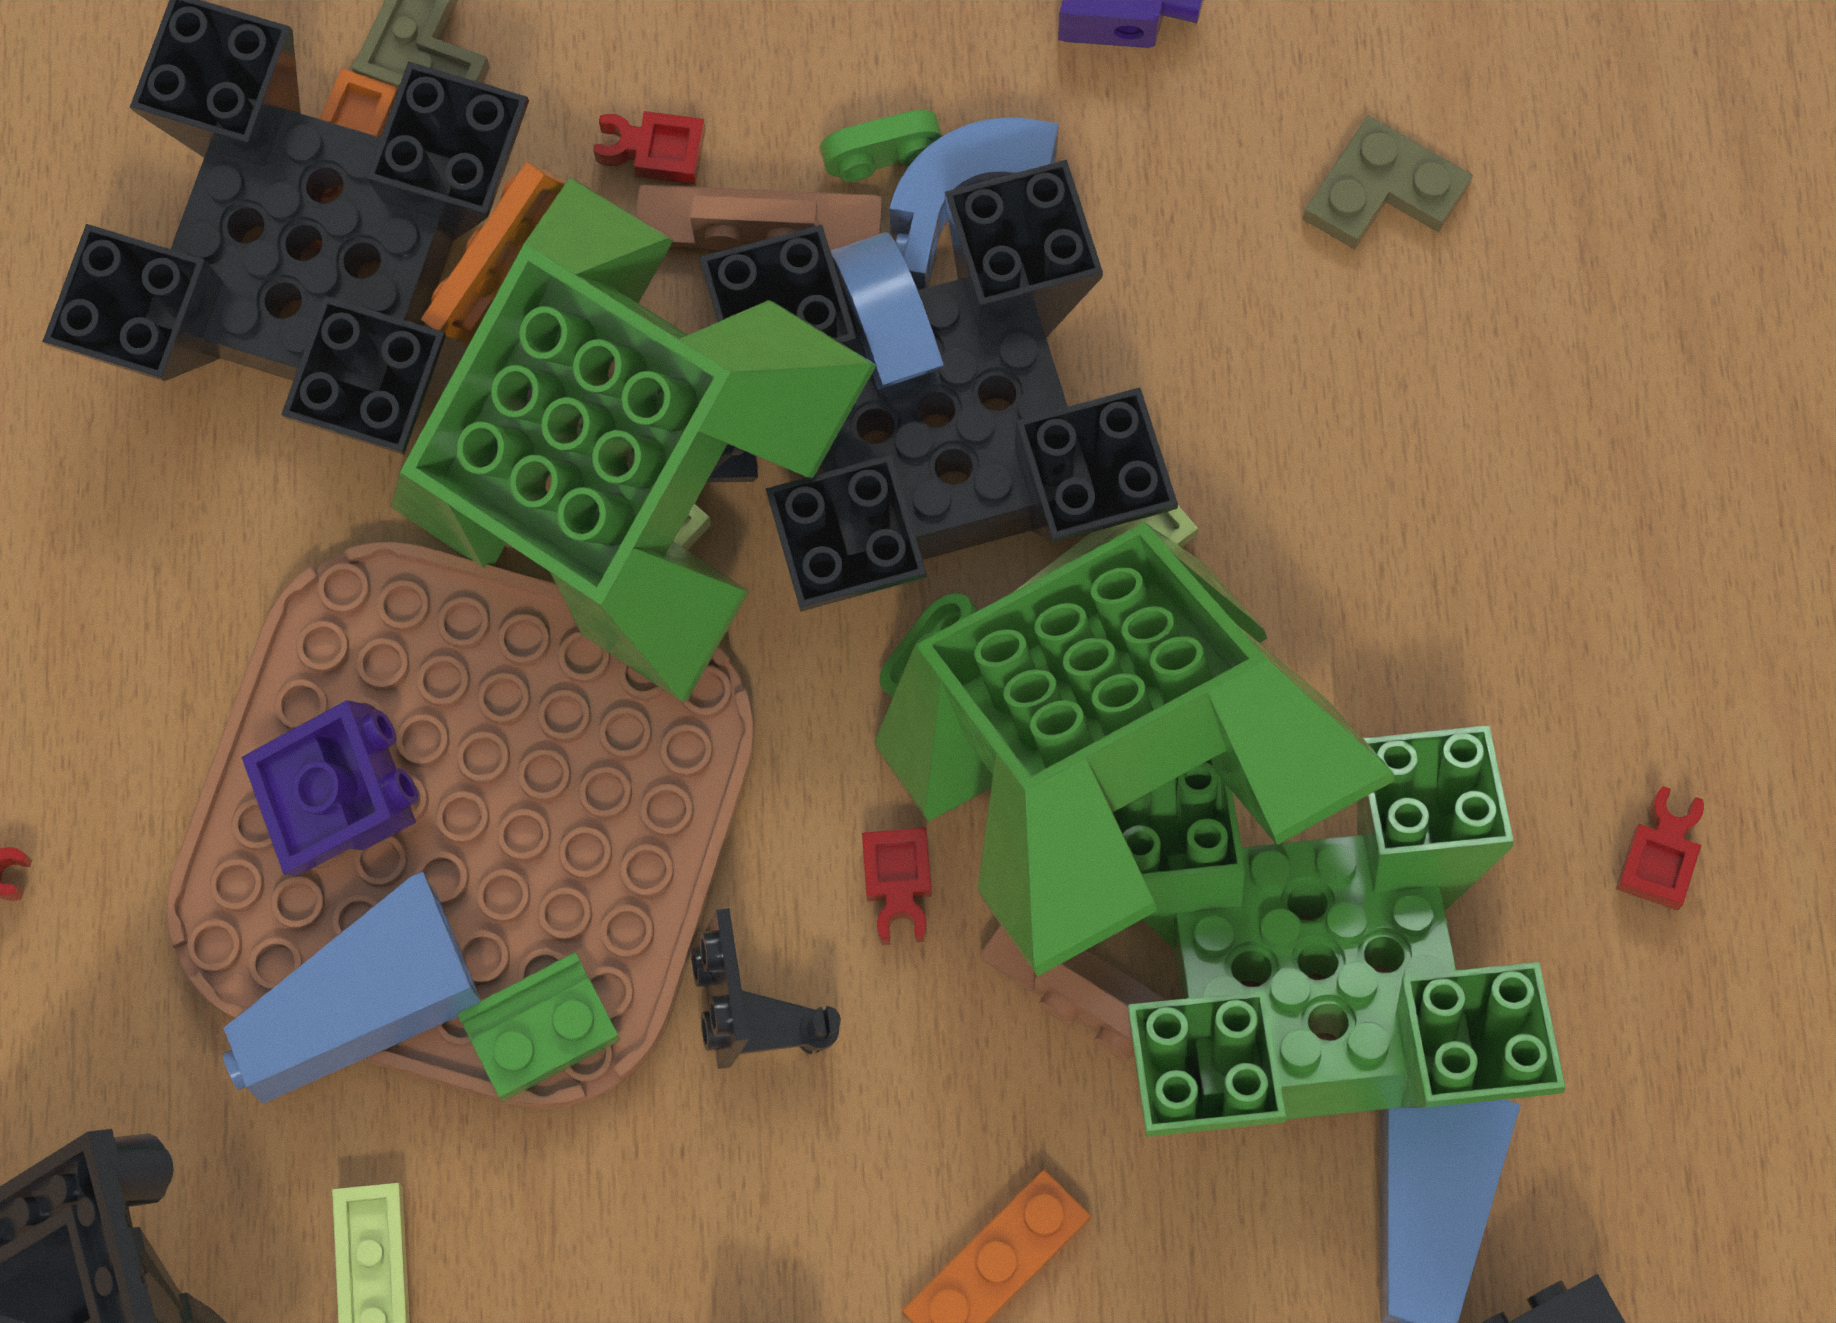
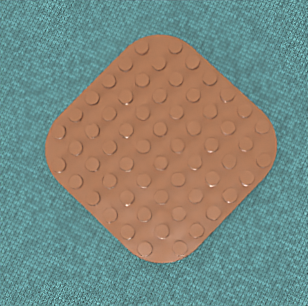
M402 542L360 544L344 549V554L328 560L315 569H312L311 566L308 567L285 588L266 617L172 872L167 895L168 932L172 947L175 949L189 981L215 1008L234 1020L408 878L423 871L437 892L481 1001L576 952L620 1041L504 1102L500 1100L459 1017L360 1061L524 1108L550 1109L567 1107L592 1100L607 1093L638 1070L656 1048L665 1032L749 775L755 742L754 722L749 697L738 673L730 663L728 656L718 646L687 702H682L584 637L555 583L488 564L483 568L473 560L424 546ZM346 700L373 706L374 710L382 711L389 718L395 729L396 743L388 748L396 769L401 768L405 770L417 788L418 801L411 805L416 823L364 851L350 848L299 876L283 874L241 757Z

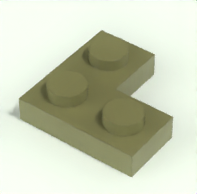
M385 0L352 70L355 73L399 88L408 61L480 83L484 82L490 66L486 56L439 40L458 0Z
M1368 115L1305 208L1303 220L1351 248L1356 249L1387 202L1433 230L1440 232L1470 186L1473 175Z

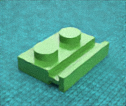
M576 952L493 994L480 1003L457 1013L502 1102L620 1041Z

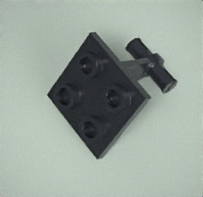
M730 909L716 910L705 932L700 933V947L692 948L691 961L696 987L706 986L709 1011L701 1013L702 1038L706 1051L715 1050L718 1069L731 1067L739 1054L800 1047L804 1052L812 1054L813 1050L819 1053L831 1047L837 1040L841 1022L840 1015L836 1009L826 1006L825 1010L822 1007L815 1010L742 991Z

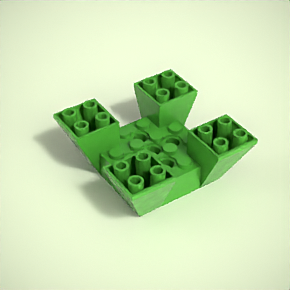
M569 178L523 244L398 476L391 508L483 568L487 564L494 566L506 543L551 573L584 637L678 700L687 702L749 590L674 542L676 535L727 444H730L803 476L813 478L877 365L770 300L692 334H686L639 304L673 239L577 180ZM615 359V371L611 379H609L608 369L611 362ZM532 386V397L528 403L527 394ZM581 417H583V429L578 436L577 425ZM634 449L635 459L633 466L629 470L627 458L630 451ZM551 474V487L549 492H547L546 481Z
M1146 522L915 644L874 741L878 752L928 822L991 788L978 890L981 898L1037 977L1158 911L1155 901L1113 815L1114 811L1211 759L1217 774L1276 845H1279L1395 781L1392 770L1329 700L1260 644L1267 639L1264 628L1209 567Z
M1489 725L1363 738L1392 770L1395 781L1357 801V836L1280 843L1279 845L1242 847L1233 792L1217 774L1211 759L1113 812L1158 910L1143 920L1174 949L1182 998L1128 1005L1146 1137L1285 1123L1288 1119L1393 1108H1428L1562 1094L1565 1092L1566 1086L1540 963L1532 962L1456 970L1445 911L1513 847L1514 843ZM1297 916H1309L1315 920H1302ZM1373 967H1384L1392 972H1377ZM1307 974H1319L1326 977V979L1314 980L1308 978ZM1249 980L1261 985L1248 987L1240 984V982ZM1328 1033L1338 1039L1331 1041L1322 1040L1315 1034Z

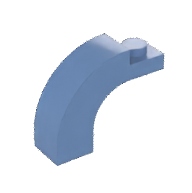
M995 118L978 121L957 128L940 137L916 157L897 185L890 204L889 213L890 233L898 235L896 244L905 259L917 290L929 287L938 241L943 228L948 222L945 192L1055 163L1059 124L1026 118Z
M884 232L830 250L846 305L858 330L867 359L877 365L872 373L877 389L879 390L940 369L943 366V361L926 311L905 259L892 236L888 232Z

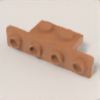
M643 184L638 188L636 217L673 239L670 247L705 248L719 251L822 224L829 249L832 250L881 233L882 198L878 195Z
M1001 924L982 951L984 962L1040 997L1039 1004L1048 1013L1069 1025H1072L1074 1021L1082 1024L1097 1034L1094 1039L1101 1047L1125 1061H1128L1130 1057L1134 1058L1128 1005L1167 1001L1088 949L1037 977Z

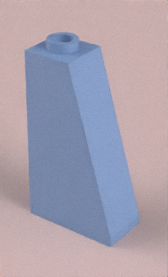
M423 871L408 878L224 1027L232 1050L223 1053V1060L238 1090L246 1087L264 1104L458 1017L457 1013L481 1002L437 892Z
M1504 1099L1428 1108L1381 1110L1382 1323H1458L1521 1106L1520 1104Z

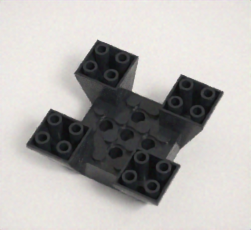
M169 0L130 108L204 158L171 249L86 224L42 342L51 347L162 381H167L218 359H224L292 380L293 383L281 414L283 418L404 455L446 338L444 332L425 327V322L421 318L431 305L432 295L438 286L453 241L489 217L529 103L528 97L408 61L382 136H374L301 114L293 30L290 26L203 0ZM343 187L340 196L330 203H320L321 197L327 189ZM256 226H264V230L258 239L250 243H242L245 234L250 229ZM314 241H322V248L317 256L307 261H299L302 251L307 246L314 244ZM374 260L381 261L379 269L375 274L364 279L357 278L359 269L365 263ZM293 300H302L296 314L289 318L279 319L280 311L285 304Z
M1067 160L945 192L958 280L918 290L943 361V366L937 371L879 390L872 374L818 468L819 474L813 478L806 477L765 488L800 612L926 578L927 573L923 563L925 559L1020 533L1033 531L1051 543L1178 509L1177 499L1141 388H1135L1069 407L1063 393L1046 338L1103 277V270ZM822 224L699 257L717 322L770 300L867 359L858 330L849 309H847ZM993 398H1000L1009 402L1011 406L1001 411H994L986 408L983 403ZM934 414L944 415L951 420L942 427H931L922 422L926 417ZM875 430L884 431L891 436L888 440L878 444L869 443L862 439L865 434ZM956 470L963 472L969 478L963 483L953 485L943 482L939 477L945 472Z

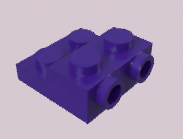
M346 700L241 757L283 874L299 876L350 848L364 851L416 823L411 805L418 801L417 788L405 770L401 768L396 769L388 748L396 743V733L391 721L382 711L374 710V707Z

